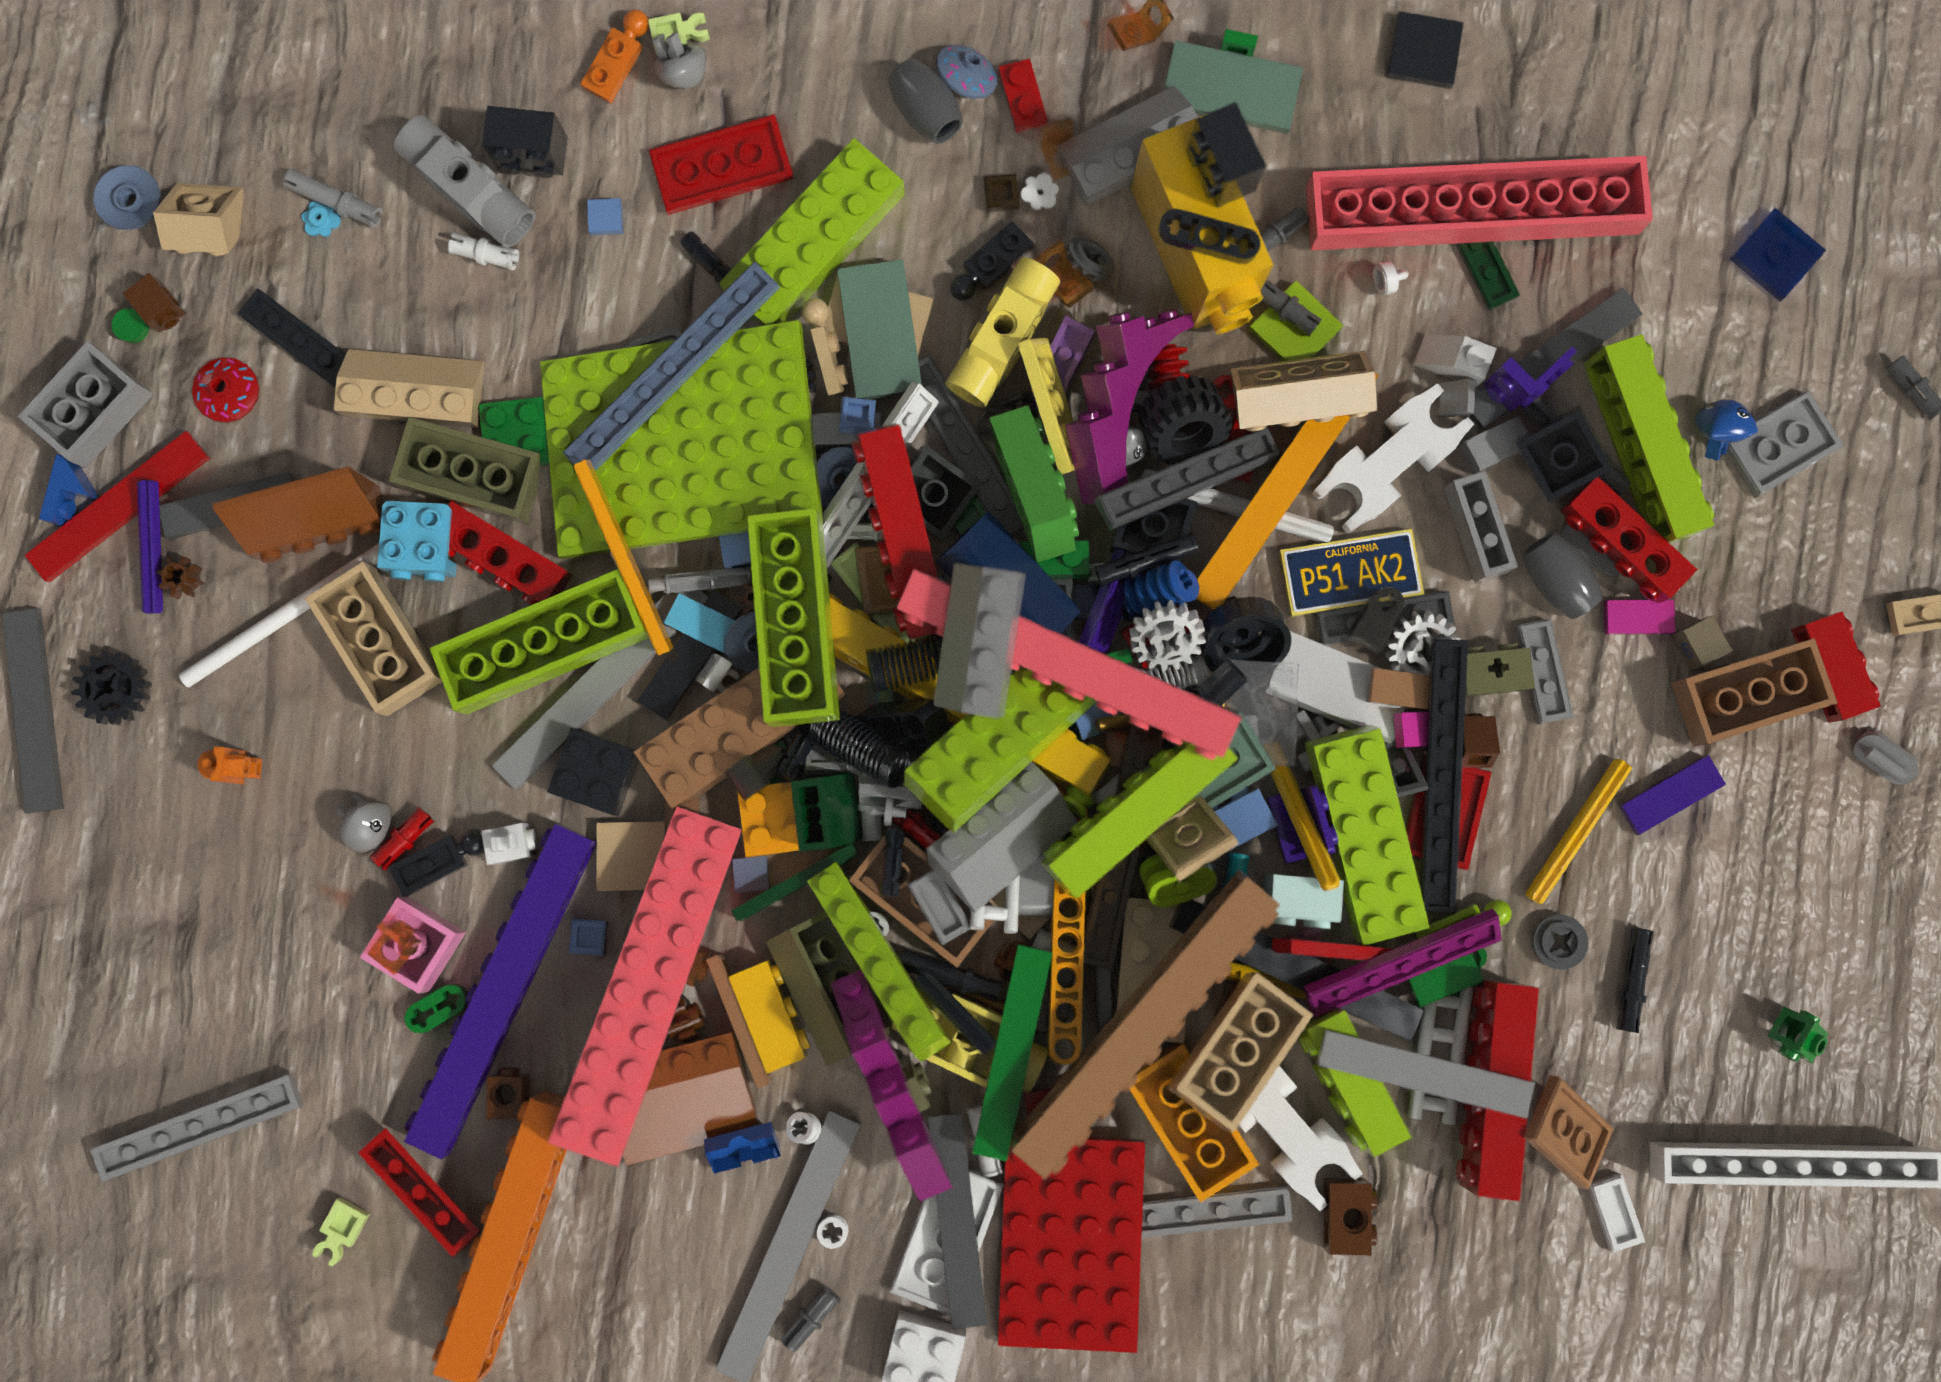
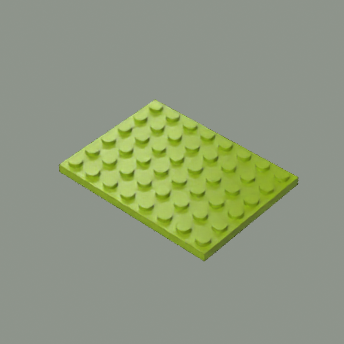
M799 320L737 330L595 471L630 549L748 532L747 516L816 508L823 519L803 331ZM675 340L540 361L559 558L568 559L611 552L574 470V464L562 452Z

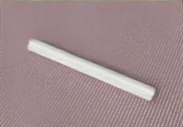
M1145 469L1143 471L1141 478L1153 474L1156 471ZM1212 488L1187 498L1198 502L1197 505L1239 518L1251 502V500ZM1286 512L1275 527V529L1320 543L1330 542L1334 532L1332 525L1290 512Z

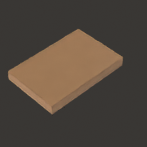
M1550 1075L1523 1138L1578 1188L1589 1190L1613 1132V1127L1560 1077Z

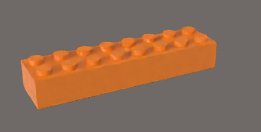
M544 1090L531 1097L529 1102L524 1101L519 1110L517 1121L521 1122L518 1134H513L507 1144L505 1155L509 1156L506 1168L499 1170L494 1181L493 1189L497 1190L494 1202L487 1204L482 1215L481 1223L485 1224L481 1238H475L470 1249L469 1258L473 1259L469 1272L464 1271L458 1283L457 1292L461 1293L458 1304L451 1307L446 1317L444 1326L448 1327L449 1330L445 1341H439L433 1354L432 1361L437 1362L433 1375L453 1382H480L491 1370L567 1153L566 1149L549 1144L566 1098L564 1096Z

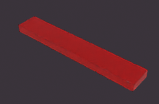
M183 432L26 553L25 557L42 579L50 583L138 515V481H157L160 498L211 458L190 432Z

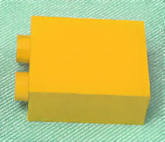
M1195 118L1142 139L1130 189L1184 313H1192L1194 326L1191 329L1195 330L1211 323L1215 334L1220 335L1243 326L1253 318L1249 308L1263 299L1261 289L1274 265L1244 197L1217 208L1213 198L1208 199L1201 184L1203 176L1198 166L1194 168L1191 165L1186 151L1196 121ZM1181 209L1250 228L1260 237V250L1252 262L1237 264L1165 243L1159 236L1158 228L1161 218L1168 210ZM1173 220V223L1168 225L1171 227L1170 233L1177 234L1182 229L1179 225L1180 221ZM1192 224L1187 239L1192 240L1197 225ZM1205 228L1199 233L1201 241L1206 245H1214L1219 241L1217 231L1212 228ZM1226 233L1222 249L1227 250L1228 244L1232 243L1229 242L1231 234ZM1241 239V242L1236 244L1239 246L1240 253H1246L1247 249H1253L1248 246V240Z

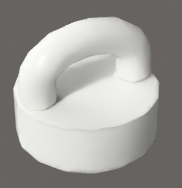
M1389 260L1377 263L1373 268L1374 285L1382 296L1396 293L1399 281L1406 279L1409 275L1407 270H1396L1393 263Z

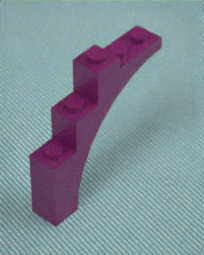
M1170 309L1157 313L1158 319H1155L1154 317L1144 318V316L1130 317L1129 312H1122L1110 315V322L1096 326L1103 362L1093 365L1094 371L1081 375L1088 411L1078 414L1079 420L1066 424L1082 504H1096L1094 500L1098 496L1128 484L1126 439L1130 413L1137 390L1148 367L1161 349L1178 334L1194 326L1192 313L1178 314L1177 309Z
M859 970L831 982L852 1054L866 1079L874 1106L888 1131L896 1158L919 1201L921 1202L951 1189L952 1185L944 1162L909 1087L867 978L862 970Z

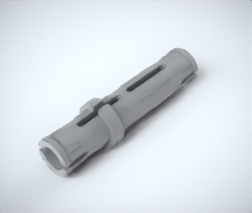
M294 168L289 169L284 177L285 180L291 181V183L283 182L286 189L337 210L338 214L344 218L352 217L368 224L372 228L377 227L382 219L381 216L375 215L376 213L383 214L381 207L358 199V196L351 191L343 192L300 173Z

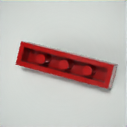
M386 1128L358 1152L453 1258L458 1256L481 1234L477 1227Z

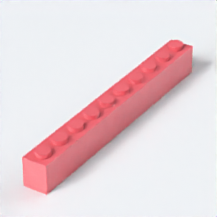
M913 570L897 609L906 613L904 616L905 620L923 627L925 622L937 627L935 633L944 637L951 584L923 571ZM1019 616L1012 669L1019 670L1020 666L1032 670L1031 677L1042 683L1051 685L1054 680L1065 685L1063 692L1075 698L1083 700L1085 695L1098 700L1096 707L1110 714L1116 715L1117 710L1130 715L1129 722L1146 730L1149 729L1150 725L1163 730L1161 735L1163 738L1178 745H1181L1183 740L1196 745L1194 752L1208 759L1214 760L1216 755L1224 757L1242 716Z

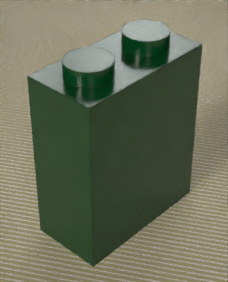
M837 774L791 781L799 851L834 848L862 840L854 774Z

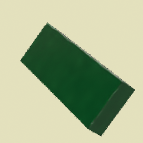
M1494 242L1455 243L1488 311L1519 298L1520 293Z

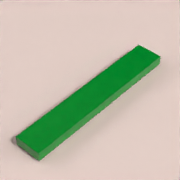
M1023 945L1017 946L972 1154L1007 1161L1052 952Z

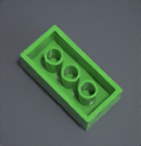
M1029 405L990 417L996 456L1036 562L1039 563L1076 551L1074 537L1079 536L1078 527L1074 519L1077 518L1076 510L1072 499H1066L1064 490H1066L1065 482L1061 471H1055L1053 465L1055 463L1054 454L1050 443L1045 444L1042 436H1045L1039 416L1033 418Z

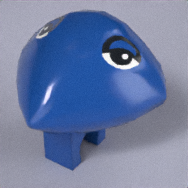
M1735 400L1715 401L1701 408L1695 414V425L1701 434L1708 439L1705 458L1718 461L1721 454L1725 455L1727 453L1729 443L1742 441L1758 432L1755 419L1743 404Z

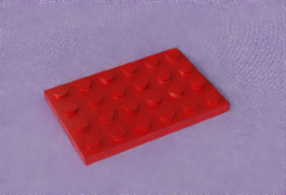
M1088 1137L1080 1147L1074 1145L1066 1154L1069 1159L1064 1167L1057 1174L1051 1172L1046 1179L1041 1177L1012 1152L1011 1140L1008 1158L1005 1161L998 1346L1137 1353L1145 1140Z

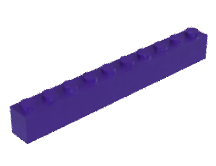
M555 824L553 829L549 827L544 833L540 846L544 848L538 860H532L525 874L528 882L524 890H519L514 896L510 906L514 911L509 921L502 923L495 937V940L499 941L494 953H488L480 969L484 974L479 984H474L466 997L465 1003L469 1004L463 1017L459 1016L454 1022L450 1031V1035L454 1037L449 1047H444L436 1060L437 1073L433 1080L429 1079L424 1085L420 1094L423 1102L418 1112L414 1111L405 1125L404 1130L408 1131L404 1142L439 1159H443L451 1154L597 846V840L562 824Z

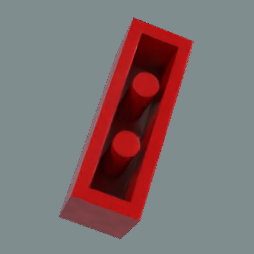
M1843 611L1791 629L1796 643L1815 638L1837 700V704L1822 708L1828 723L1843 721L1881 707L1878 700V688L1869 678L1865 668L1866 658L1862 651L1857 648L1853 638V626L1849 619L1844 616Z

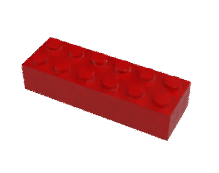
M894 423L855 433L857 441L851 442L855 461L863 463L865 474L859 477L864 496L866 498L871 497L874 508L868 509L872 529L875 532L880 531L882 541L876 542L879 558L883 566L888 565L890 571L889 575L884 576L887 590L891 598H896L899 604L913 570H920L936 578L938 577L901 426ZM897 607L892 608L897 628H899L900 632L905 631L909 639L936 632V626L927 622L924 623L923 627L904 619L905 612L897 609Z
M1483 979L1484 981L1478 983V986H1475L1473 990L1472 1004L1476 1007L1475 1020H1472L1469 1026V1039L1473 1041L1472 1055L1467 1057L1466 1066L1531 1082L1539 987ZM1463 1102V1109L1467 1112L1466 1123L1461 1125L1459 1133L1460 1144L1463 1145L1462 1159L1458 1160L1456 1166L1457 1180H1460L1462 1187L1478 1197L1520 1201L1526 1139L1523 1137L1527 1130L1528 1116L1524 1118Z

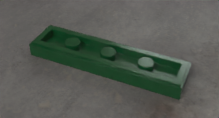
M851 843L734 908L731 912L736 921H744L808 885L807 881L835 862L842 866L858 857L859 852L854 843Z

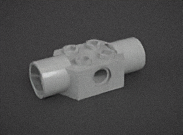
M424 115L411 119L400 130L394 142V150L433 189L481 231L489 233L505 248L515 245L528 233L535 221V212L505 185L501 184L489 167L482 162L478 164L471 157L472 154L459 141L452 140Z

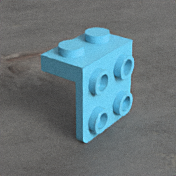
M386 501L382 506L377 568L389 573L390 578L396 580H411V575H422L425 581L445 582V577H456L457 564L448 559L452 509L446 504Z

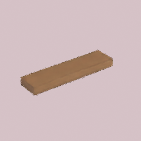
M724 954L715 955L706 959L756 1088L759 1089L768 1085L772 1081V1076L765 1071L728 978L731 976V972Z

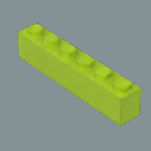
M835 862L809 879L807 882L913 1055L923 1062L950 1044L951 1041L854 885L849 882V877L845 871Z

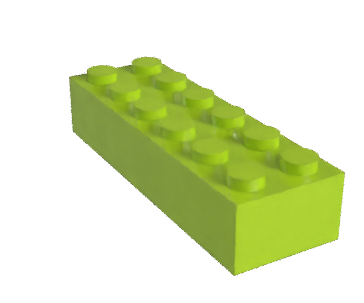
M853 138L719 283L722 292L755 261L780 288L750 319L758 326L788 322L905 195L904 181L859 141Z
M1643 334L1603 347L1587 360L1583 366L1624 476L1631 482L1629 490L1638 514L1644 516V520L1671 544L1715 526L1713 522L1714 511L1711 504L1705 501L1701 490V476L1696 469H1693L1689 458V444L1684 437H1681L1677 426L1678 416L1673 406L1669 405L1665 394V381L1657 373L1653 362V349L1645 341Z
M816 508L747 516L764 723L770 727L840 720L822 516Z
M616 569L430 648L453 711L467 715L644 641L649 636L619 569Z
M1021 666L1019 670H1016L1010 676L1005 715L1000 718L967 714L905 770L904 785L954 834L1098 700L1085 695L1083 700L1075 698L1063 692L1065 685L1054 680L1051 685L1042 683L1031 677L1032 670Z
M1367 725L1305 742L1315 785H1317L1319 791L1323 790L1328 800L1329 810L1325 811L1328 825H1334L1338 836V844L1334 845L1335 853H1332L1337 874L1340 880H1344L1343 899L1353 938L1365 946L1430 928L1381 728Z
M1183 740L1181 745L1177 744L1172 749L1170 748L1167 751L1165 749L1161 750L1149 760L1148 763L1152 767L1146 772L1134 773L1122 784L1125 788L1124 791L1115 796L1111 794L1096 806V809L1099 811L1096 815L1088 819L1084 817L1069 830L1072 835L1067 840L1062 842L1057 840L1043 852L1046 858L1040 863L1067 895L1077 899L1238 759L1237 756L1228 747L1223 758L1216 755L1215 759L1211 760L1194 752L1196 745Z

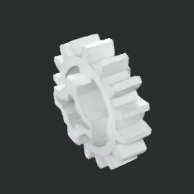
M1169 600L1167 607H1162L1159 602H1155V610L1150 611L1147 608H1143L1144 618L1135 617L1133 619L1135 628L1129 630L1132 651L1137 654L1140 663L1147 660L1149 669L1154 668L1156 664H1160L1161 670L1165 672L1168 665L1173 664L1174 668L1179 670V662L1184 660L1186 663L1191 664V654L1200 655L1201 648L1199 644L1206 642L1202 619H1199L1195 609L1188 611L1187 604L1184 602L1178 608L1174 606L1173 600ZM1184 626H1187L1190 630L1189 635L1186 634ZM1146 637L1149 638L1151 646L1145 642Z
M1426 610L1423 618L1416 611L1412 612V620L1409 622L1401 617L1400 623L1402 627L1400 629L1391 627L1390 629L1395 638L1387 639L1385 642L1389 648L1393 649L1385 653L1389 661H1394L1391 664L1394 671L1429 675L1431 639L1461 640L1457 634H1453L1456 627L1451 622L1446 623L1447 619L1442 614H1439L1434 619V614L1430 610ZM1427 628H1434L1440 631L1442 634H1438L1437 632L1430 634L1427 631ZM1423 639L1427 642V644L1424 645V651H1423L1424 657H1423V655L1419 652V651H1421V650L1423 649V646H1422V644H1424V643H1423ZM1408 660L1409 663L1416 661L1420 664V667L1411 666L1405 661Z

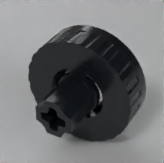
M1254 596L1230 597L1222 605L1211 611L1203 620L1206 642L1199 645L1205 663L1211 672H1214L1229 659L1236 664L1247 679H1253L1276 668L1285 659L1291 647L1292 637L1282 611L1272 601Z

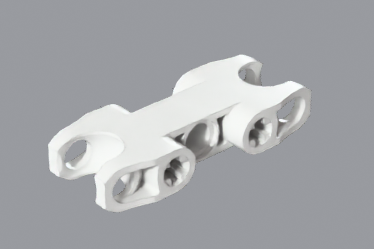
M1438 383L1422 394L1409 399L1384 422L1394 436L1367 457L1358 446H1355L1329 470L1325 479L1312 492L1317 500L1323 498L1334 489H1345L1353 494L1357 505L1355 513L1342 526L1347 534L1360 525L1375 519L1402 496L1391 482L1416 460L1429 472L1456 449L1461 439L1474 425L1468 417L1463 419L1458 425L1448 429L1440 428L1432 422L1429 413L1430 406L1444 391Z
M1278 1066L1239 1124V1127L1246 1133L1257 1122L1283 1151L1270 1162L1271 1165L1294 1191L1304 1196L1321 1211L1327 1206L1325 1199L1315 1186L1316 1173L1321 1167L1326 1164L1340 1165L1354 1180H1357L1363 1173L1351 1156L1347 1144L1324 1118H1320L1309 1128L1285 1100L1297 1086L1283 1069Z

